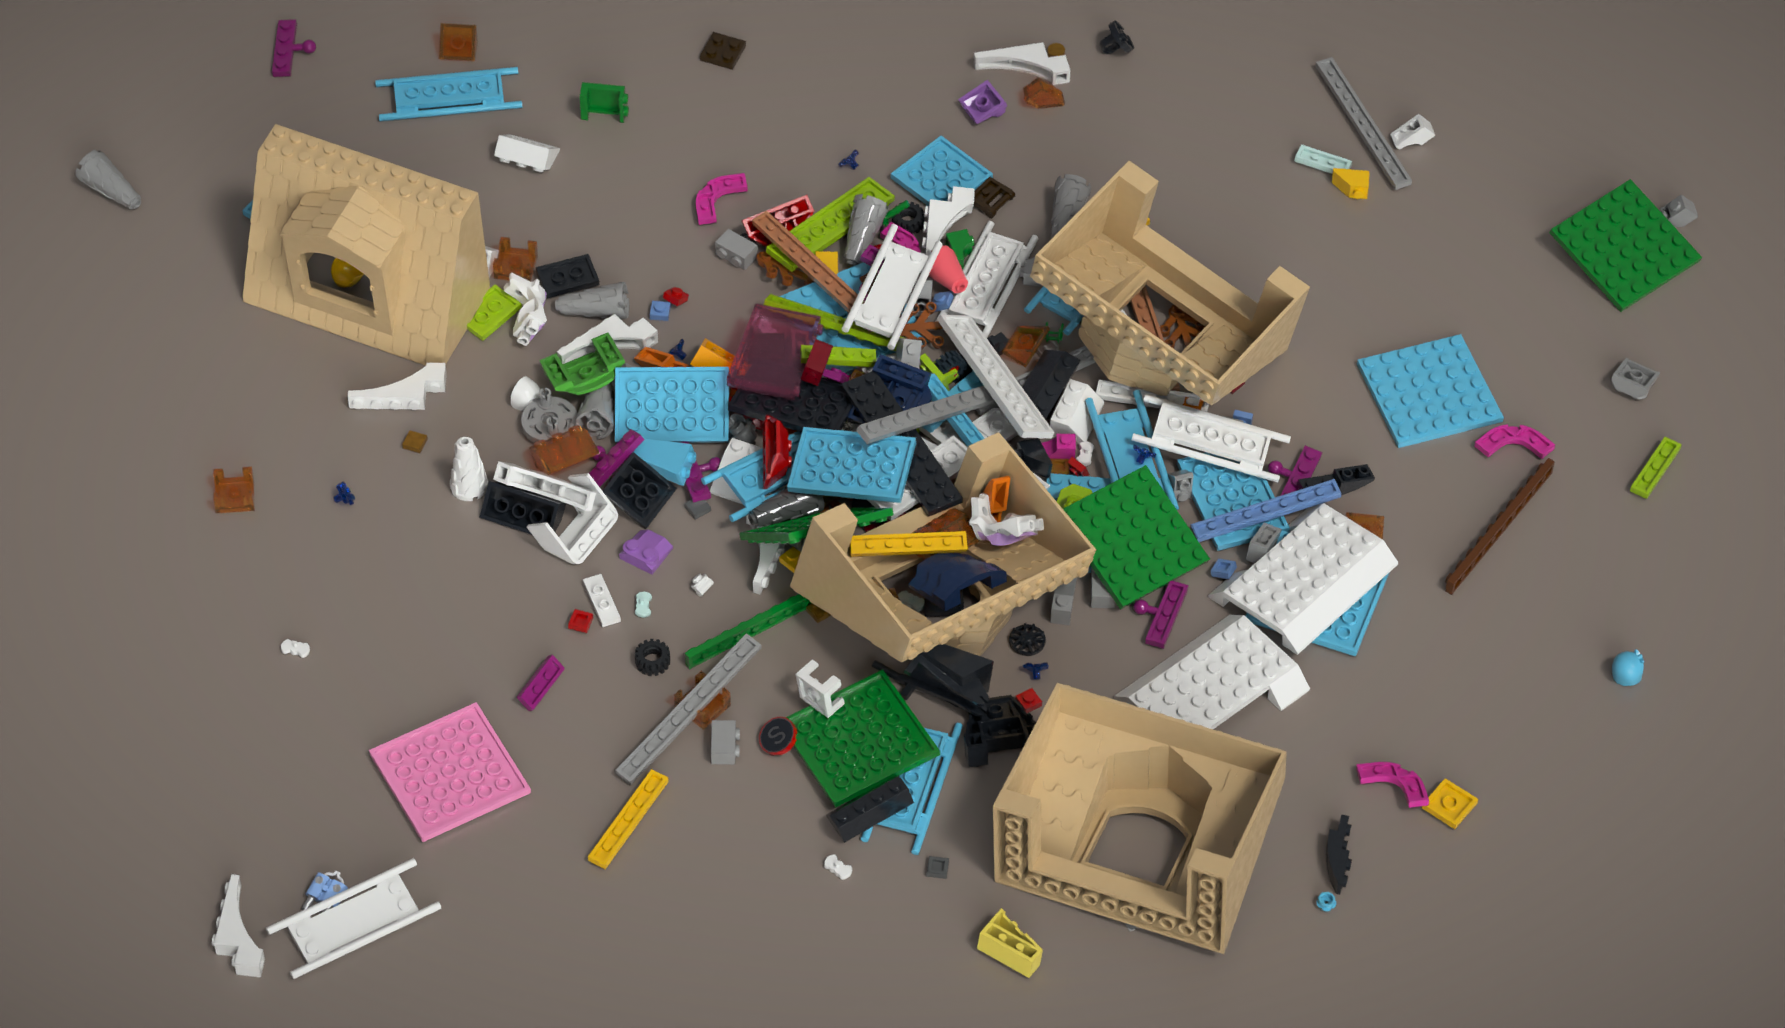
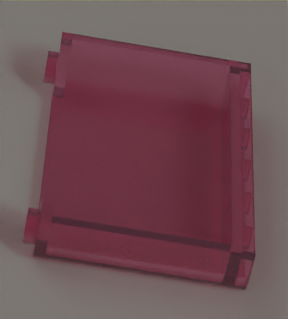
M755 304L727 375V387L791 400L799 397L801 376L806 363H801V345H814L818 335H822L823 325L821 324V316Z

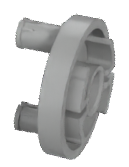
M541 388L539 391L540 398L528 404L522 413L521 424L523 433L527 439L540 446L553 447L564 444L577 432L575 424L578 413L569 401L551 396L549 388H545V393L543 388Z

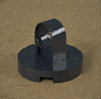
M1118 21L1111 22L1109 24L1111 34L1100 42L1103 53L1111 54L1119 48H1122L1126 53H1130L1134 49L1129 35L1126 36L1123 31L1124 28Z

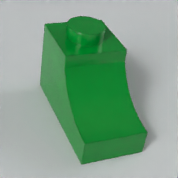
M967 229L946 233L945 245L954 250L962 269L964 268L965 257L972 253V246H974L973 236L969 235Z

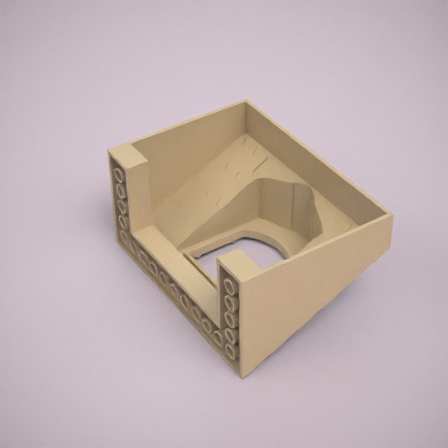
M277 124L274 125L259 148L257 155L243 302L425 366L427 363L446 364L466 332L468 322H471L483 302V297L490 289L478 192ZM313 253L327 254L341 259L365 274L370 279V291H372L373 302L311 281L309 279L307 263Z
M1128 161L1036 254L1030 277L1036 283L1047 288L1050 293L1055 294L1066 304L1075 308L1081 315H1084L1081 327L1079 328V337L1109 380L1160 396H1167L1179 382L1188 391L1193 392L1202 401L1212 406L1288 349L1310 286L1279 266L1266 280L1259 303H1256L1146 225L1159 181L1131 161ZM1145 285L1205 326L1181 353L1121 312Z
M998 432L968 446L954 484L963 497V503L929 517L923 508L920 507L862 535L966 531L968 550L967 552H961V554H968L986 563L997 565L1006 571L1007 582L992 589L980 581L968 586L967 588L970 590L971 595L976 597L978 603L932 624L927 617L895 598L882 581L921 563L935 554L851 557L850 542L858 519L846 504L843 503L812 518L790 587L900 662L908 659L912 660L918 654L924 651L929 652L934 646L939 644H946L981 656L993 643L996 635L1008 623L1012 616V610L1015 607H1021L1031 599H1038L1042 594L1048 591L1052 592L1062 584L1067 585L1073 579L1085 576L1089 571L1088 568L1093 561L1096 549ZM1009 476L1010 485L1007 509L1002 511L1001 522L1008 513L1035 515L1036 519H1043L1044 530H1039L1037 535L1010 545H992L989 540L980 541L975 536L973 528L969 523L972 517L971 498L979 497L980 494H983L991 479Z
M1057 683L993 805L995 882L1224 954L1285 780L1287 752L1226 734L1222 731L1206 728L1202 725L1186 722L1182 719L1166 716L1162 713H1156L1145 708L1073 688L1069 685ZM1127 813L1149 814L1170 822L1184 834L1186 841L1164 886L1088 862L1110 817Z

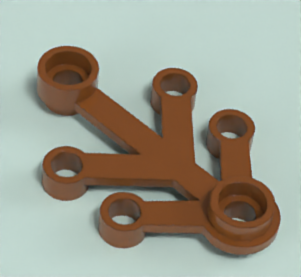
M766 251L757 254V263L759 266L765 267L768 278H776L779 270L782 284L785 286L792 285V275L804 280V286L814 282L807 274L797 269L791 272L766 253Z
M928 302L916 322L906 323L900 335L907 339L921 340L923 343L921 350L926 346V340L932 343L934 348H941L944 344V339L941 336H934L927 331L943 329L938 321L925 322L929 315L935 312L936 304ZM916 303L914 305L916 311L911 312L907 323L919 311V306ZM910 331H916L922 337L917 338Z
M1174 304L1169 309L1168 314L1170 317L1164 325L1160 326L1162 336L1168 337L1170 335V328L1177 321L1178 327L1169 339L1164 341L1166 344H1171L1170 347L1173 349L1175 348V342L1180 336H1182L1184 345L1187 347L1192 342L1190 335L1196 337L1205 328L1203 324L1199 326L1200 322ZM1185 321L1194 324L1195 328L1187 325Z

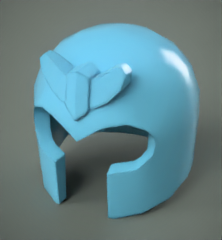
M1637 649L1634 652L1624 651L1613 659L1612 676L1617 684L1632 686L1641 681L1644 669L1642 654Z

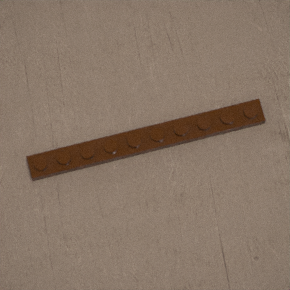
M1548 458L1544 464L1540 463L1535 475H1530L1525 487H1521L1518 490L1516 498L1508 502L1506 510L1498 514L1496 522L1488 526L1486 534L1480 536L1476 546L1468 550L1463 561L1460 560L1454 573H1449L1445 580V583H1447L1445 592L1452 595L1550 477L1553 473L1555 461Z

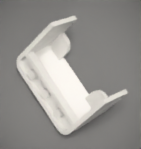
M589 473L570 475L568 479L572 484L596 493L591 511L574 506L579 514L559 537L548 523L528 524L527 526L528 530L545 551L571 564L582 563L618 519L616 508Z

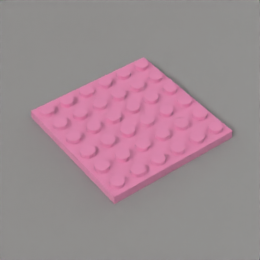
M477 702L369 750L372 760L422 842L531 793V788Z

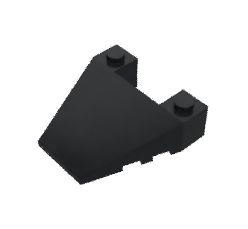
M1012 695L989 698L988 703L985 702L987 706L986 713L977 708L983 714L981 717L969 712V720L966 725V733L964 734L965 758L968 767L988 765L989 752L1024 747L1036 722L1033 720V716L1030 713H1026L1023 706Z

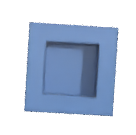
M951 291L939 292L934 295L932 302L937 306L935 311L950 308L954 298Z
M652 301L650 320L668 321L671 303Z
M1235 410L1233 418L1252 425L1253 414Z
M1218 559L1210 570L1211 576L1230 579L1237 568L1236 561Z

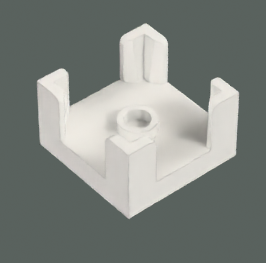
M811 660L796 673L799 695L802 700L829 718L845 704L842 697L836 698L831 702V695L841 687V680L833 675L825 683H819L818 679L809 675L819 666L817 662Z

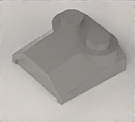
M1625 358L1612 376V386L1615 390L1624 392L1634 399H1644L1659 377L1660 372Z

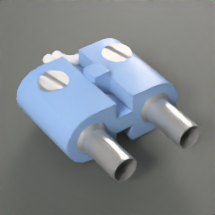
M318 872L305 893L308 898L302 909L311 907L314 900L321 902L347 890L348 887L344 885L340 872H327L325 874ZM337 874V878H338L341 882H339V881H337V880H335V879L332 880V879H330V877H328L327 875H329V876H335V875ZM340 902L324 909L321 913L338 906Z

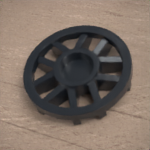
M1024 623V625L1013 628L1009 636L1011 648L1016 653L1024 656L1038 654L1043 650L1046 643L1044 631L1035 626V624Z

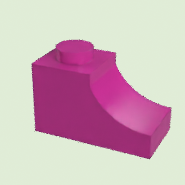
M1056 434V437L1052 440L1041 442L1050 459L1075 458V434Z

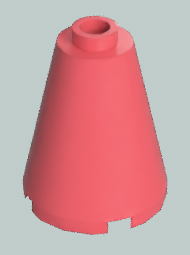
M942 246L928 277L954 293H961L967 288L968 280L954 250L949 246Z

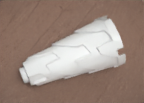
M461 437L455 443V458H453V469H451L450 489L456 498L463 501H473L474 497L480 499L484 496L488 486V479L473 439Z

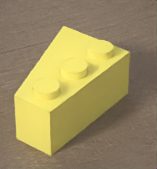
M1002 908L980 932L977 945L978 950L1028 978L1040 966L1043 949L1027 933L1024 934L1018 928V924L1015 921H1011L1005 915V911Z

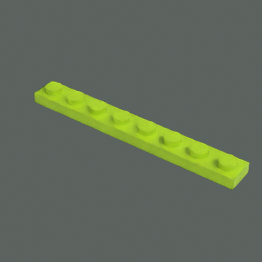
M770 294L764 301L763 306L767 307L770 311L782 312L788 317L803 319L806 323H816L822 328L834 329L840 334H849L855 336L858 340L873 342L876 346L887 347L891 337L889 338L873 331L869 333L865 328L855 325V321H853L849 332H843L842 327L846 318ZM896 344L894 350H892V351H895V352H896V350H897V344Z

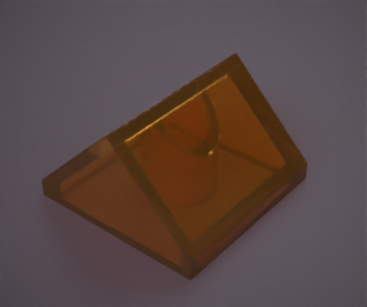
M441 23L439 59L475 61L478 44L476 25Z
M1017 326L1002 350L1003 354L1026 368L1050 330L1049 326Z

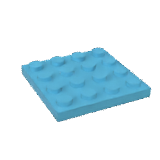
M943 136L938 137L891 173L892 180L927 206H929L930 199L947 201L948 193H952L953 186L976 190L989 177L993 178L992 172Z

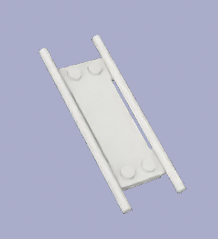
M992 221L987 222L963 268V272L968 280L967 288L961 293L952 292L954 298L950 308L941 310L935 321H938L940 314L971 316L975 323L985 326L982 333L986 338H988L1020 276L1021 266H1025V260L1029 258L1039 239L1038 236L1032 235L1027 246H1025L1024 242L992 233L991 230L994 226ZM1015 263H1018L995 308H992Z
M891 224L842 327L843 332H849L853 321H855V325L883 336L891 337L887 345L889 350H894L943 245L940 241H936L930 256L893 243L891 241L898 229L896 224ZM884 259L885 261H884V263H883V265H882V267H881V269H880V271H879V273H878V275H877V278H876V280H875V282H874V284H873V286H872V288H871V290H870V292H869V294H868V296H867V299H866L865 303L862 304V302H863V300H864V298H865V296H866V294H867V292H868V290H869V288H870V285H871V283H872V281H873V279H874V277H875V275H876V273H877V271H878V269H879V267H880V264H881L882 260Z
M1145 394L1143 402L1161 406L1152 438L1133 433L1131 441L1276 483L1279 482V475L1262 471L1270 440L1275 439L1289 444L1291 436ZM1174 443L1240 462V464L1174 445Z
M412 858L266 927L269 935L288 927L293 940L307 964L290 972L292 978L300 977L442 909L440 903L435 902L418 910L400 878V873L417 866L415 859ZM374 885L377 886V887L374 888V889H371V890H369V891H367V892H365V893H363V894H361V895H359V896H357V897H355V898H352V899H350V900H348V901H346V902H344V903H342V904H340V905H338V906H336V907H333V908H331V909H329V910H327V911H325V912H323V913H321V914H319V915L314 916V917L311 918V915H313V914H315V913H317V912H319V911H322V910H324V909H326V908H328V907H330V906H332V905H334V904H336V903H338V902H341V901H343V900H345V899H347V898H349V897H351V896H353V895H355V894H357V893H360V892H362V891H364V890H366V889H368V888H370V887H372V886H374Z

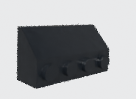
M1044 350L1022 387L1045 420L1049 417L1081 361L1066 351Z
M491 480L487 486L479 518L531 534L527 528L528 524L548 523L555 532L562 521L566 503Z
M895 775L826 814V816L845 843L913 804L914 801L901 777Z

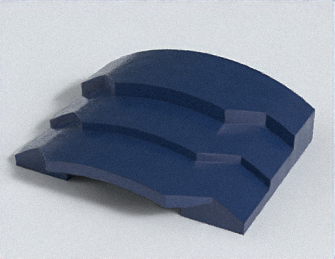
M880 354L872 371L877 372L903 411L931 402L933 397L928 387L931 373ZM853 406L848 416V422L859 426L864 424V421Z
M938 553L917 565L916 576L909 583V588L946 611L961 604L960 590L979 581L991 589L1007 582V574L1005 570L997 565L986 563L968 554Z

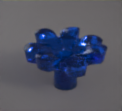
M855 149L847 158H843L838 165H850L853 170L859 165L855 159L859 154L858 150L856 151Z
M681 339L675 346V349L672 348L668 353L678 356L683 360L687 356L682 351L685 341Z
M1133 445V449L1139 455L1136 462L1140 464L1144 463L1145 458H1155L1157 455L1146 448L1141 449L1137 445Z
M344 481L336 486L339 494L333 497L335 502L338 503L343 500L345 504H354L355 496L350 494L349 487H346Z
M1047 662L1034 665L1032 663H1025L1023 665L1024 669L1026 668L1033 673L1034 680L1040 679V671L1049 667Z

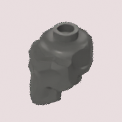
M732 414L729 418V438H735L755 445L757 433L755 432L756 427L753 421L749 418L745 419L742 414Z

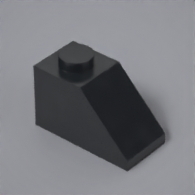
M1034 438L1018 441L1014 451L1027 467L1037 475L1050 478L1053 464L1040 439Z

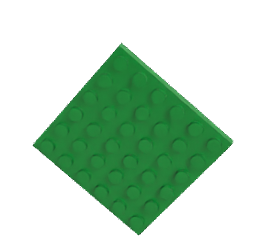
M1631 179L1561 222L1549 232L1620 312L1702 259V256Z
M1146 465L1063 509L1095 547L1096 552L1090 566L1120 610L1210 560Z
M849 508L858 519L856 526L859 527L870 525V522L887 521V517L894 515L892 508ZM821 513L740 532V540H748V543L764 542L765 544L801 542L800 539H806L812 518Z
M883 669L832 694L831 702L836 698L842 697L845 704L829 718L811 705L786 717L797 728L795 737L797 740L793 747L835 808L864 794L893 776H900L940 755L939 748Z

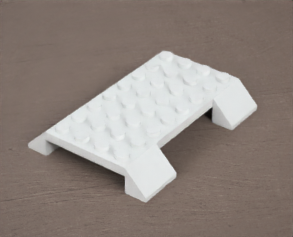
M1324 503L1307 508L1289 524L1290 533L1249 569L1233 573L1230 579H1226L1208 595V598L1222 607L1229 601L1280 633L1282 635V645L1297 655L1398 565V561L1383 539Z
M1228 615L1116 694L1114 699L1214 729L1267 690H1269L1267 699L1282 711L1310 691V688L1299 665L1246 616Z

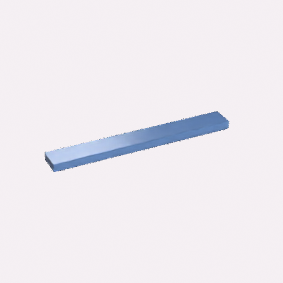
M1335 479L1193 523L1191 524V530L1198 542H1202L1341 498V491Z

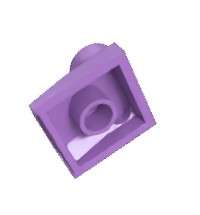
M988 80L958 99L966 113L976 124L992 116L999 117L1003 115L1007 107L1006 102Z
M640 530L632 539L627 540L623 544V550L619 555L621 560L653 575L671 552L673 546L665 537L650 530Z

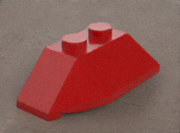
M808 195L767 210L788 231H791L807 220L814 213ZM763 212L742 220L748 238L765 247L772 244L752 223V220Z
M765 415L763 422V489H768L784 477L787 469L791 468L792 456H789L792 441L788 440V431L781 421L770 415Z

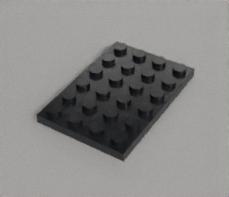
M756 358L729 402L728 410L764 421L765 415H770L781 421L785 428L802 432L803 427L841 430L848 419L853 405L841 388L842 383L822 377L819 385L816 386L801 380L802 371Z

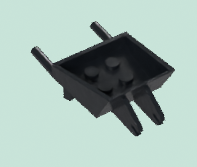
M939 644L934 646L929 652L924 651L912 659L904 670V673L907 675L900 674L877 660L872 664L873 668L878 671L883 669L887 676L906 686L900 693L904 700H908L916 689L938 697L957 708L961 707L978 717H981L983 714L977 708H980L984 713L987 712L985 702L988 703L989 701L987 693L989 692L994 661L946 644Z

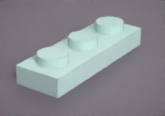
M1302 144L1295 156V162L1333 174V168L1350 169L1352 166L1351 160Z

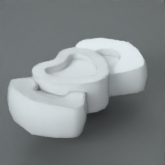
M1084 441L1079 443L1080 453L1076 460L1084 466H1088L1091 464L1094 445Z
M286 639L281 644V652L305 658L310 653V646L308 643Z
M836 855L828 856L824 862L825 869L835 873L841 880L851 876L852 866L844 865L842 861H838Z

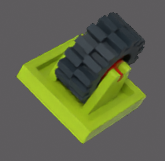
M947 351L944 356L942 354L941 358L936 359L934 362L925 353L921 355L920 369L931 374L935 373L948 391H950L948 385L951 382H955L956 378L959 379V375H963V370L967 368L966 361L957 351Z

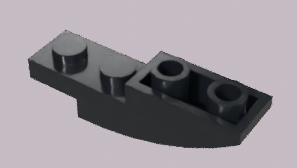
M1368 464L1334 469L1330 475L1298 479L1297 486L1301 490L1335 479L1341 495H1344L1373 482L1375 477Z
M1342 814L1338 831L1329 830L1326 848L1328 876L1334 891L1339 895L1341 894L1342 887L1346 888L1348 876L1345 875L1346 870L1350 871L1352 859H1349L1350 851L1346 850L1348 841H1345V836H1350L1352 825L1348 824L1349 816Z

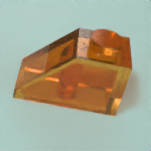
M1037 77L1023 88L1026 103L1037 109L1065 105L1062 91L1040 77Z

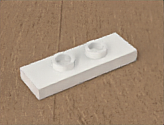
M602 574L583 579V584L602 627L621 622V617Z

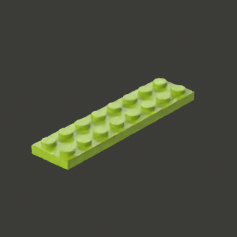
M868 177L789 232L816 255V251H823L848 233L855 195L863 194L862 199H866L867 195L886 202L887 206L895 201V195ZM773 243L766 247V253L791 272L798 268Z

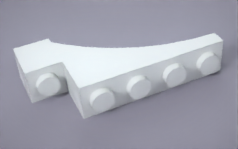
M1043 42L974 53L975 70L1008 69L1021 71L1052 82V85L1070 82V67L1066 55L1048 58Z
M953 186L952 193H948L947 201L930 199L929 206H925L924 212L927 222H924L923 232L926 233V237L922 239V248H925V253L922 254L930 256L936 241H941L952 225L964 215L972 214L975 189Z
M614 314L604 319L597 326L590 328L582 336L575 338L568 345L561 347L557 351V355L562 364L592 353L595 349L591 339L609 332L618 349L642 350L644 347L650 348L658 343V331L644 318L628 327Z
M427 363L424 368L415 374L393 384L374 389L348 391L349 408L425 410L426 392H445L446 364Z
M498 461L493 480L550 497L586 511L592 510L596 493L547 473Z
M748 515L746 516V524H749L752 529L760 528L751 525ZM758 543L760 561L753 579V593L760 595L763 588H767L770 580L769 576L774 574L777 567L776 562L779 556L784 553V546L789 543Z
M231 874L230 882H226L225 885L226 898L221 901L220 909L222 914L221 917L218 916L216 928L218 930L217 934H213L212 946H215L217 955L233 956L232 966H235L236 975L261 977L265 962L263 949H259L255 945L242 923L239 912L240 876Z

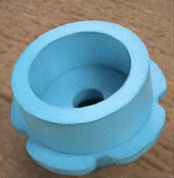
M1323 892L1318 896L1316 904L1323 911H1330L1336 907L1337 902L1332 893Z

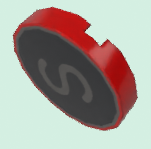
M785 717L772 718L761 729L759 743L762 749L770 755H784L796 743L797 728L793 722Z

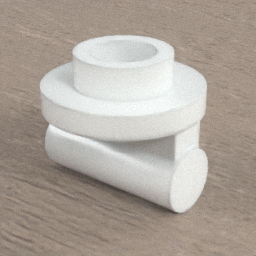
M698 574L692 579L693 584L691 587L701 597L714 582L706 574Z

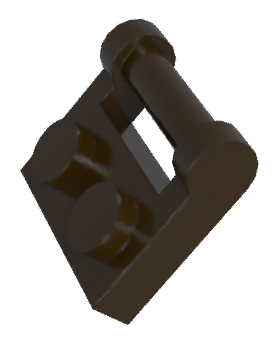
M989 177L975 190L973 206L983 211L987 217L993 218L1008 200H1012L1015 197V192L999 181ZM1002 193L1003 196L991 207L989 204Z

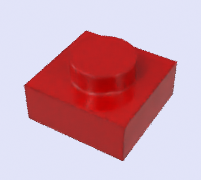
M673 287L663 294V299L676 306L687 302L689 297L687 293L677 287Z
M1074 457L1067 461L1070 467L1069 471L1073 475L1089 476L1087 468Z
M574 609L568 623V629L587 633L593 621V614Z
M1033 688L1015 696V699L1023 706L1026 713L1042 706V700Z

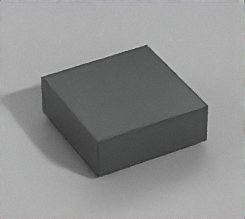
M691 499L685 503V508L695 520L711 512V506L706 500L693 503Z
M929 856L927 877L947 879L949 858Z

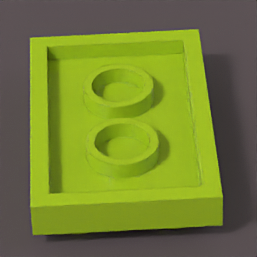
M495 284L486 292L483 302L471 322H468L467 330L484 341L522 308V304Z

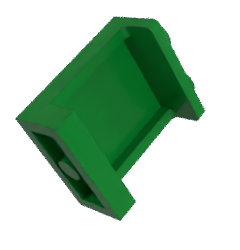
M582 82L580 91L581 120H588L590 113L620 115V123H624L625 116L628 117L629 106H626L628 104V94L625 93V86Z

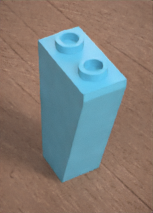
M645 439L633 451L666 480L684 486L686 479L689 478L692 464L696 461V452H694L692 445L687 443Z

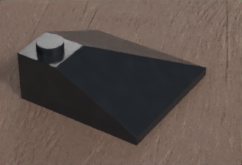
M633 452L614 473L603 489V493L644 529H647L677 488Z

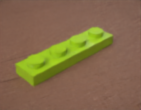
M801 345V363H807L813 345ZM833 347L827 365L874 367L877 361L876 349Z
M1664 437L1632 484L1630 492L1647 499L1680 451L1682 444Z

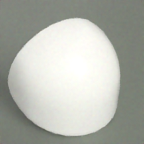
M527 376L521 378L512 391L511 406L519 411H524L528 404L540 398L539 386Z

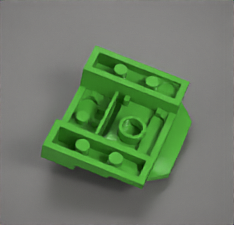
M609 332L591 339L595 349L592 353L562 364L557 353L539 360L546 377L553 385L555 391H566L581 395L602 388L614 380L615 368L622 367L625 360Z

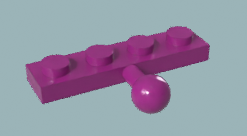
M296 19L278 20L272 67L273 77L291 76L294 51H304L307 54H311L316 50V44L312 40H306L303 44H295Z
M630 429L610 449L608 454H606L602 446L592 448L591 457L599 462L589 474L599 487L645 440L639 433Z
M713 457L708 463L698 465L697 461L692 464L690 476L686 479L685 486L693 503L711 499V493L707 484L704 485L701 481V478H703L702 472L709 470L712 472L717 471L721 462L720 458Z
M1305 445L1293 471L1284 468L1279 461L1275 460L1269 463V473L1281 474L1289 478L1281 496L1299 490L1297 486L1298 479L1312 477L1322 452Z
M1170 581L1159 608L1148 605L1147 601L1139 599L1134 603L1133 609L1137 614L1150 613L1155 615L1145 638V644L1164 649L1188 592L1189 585Z

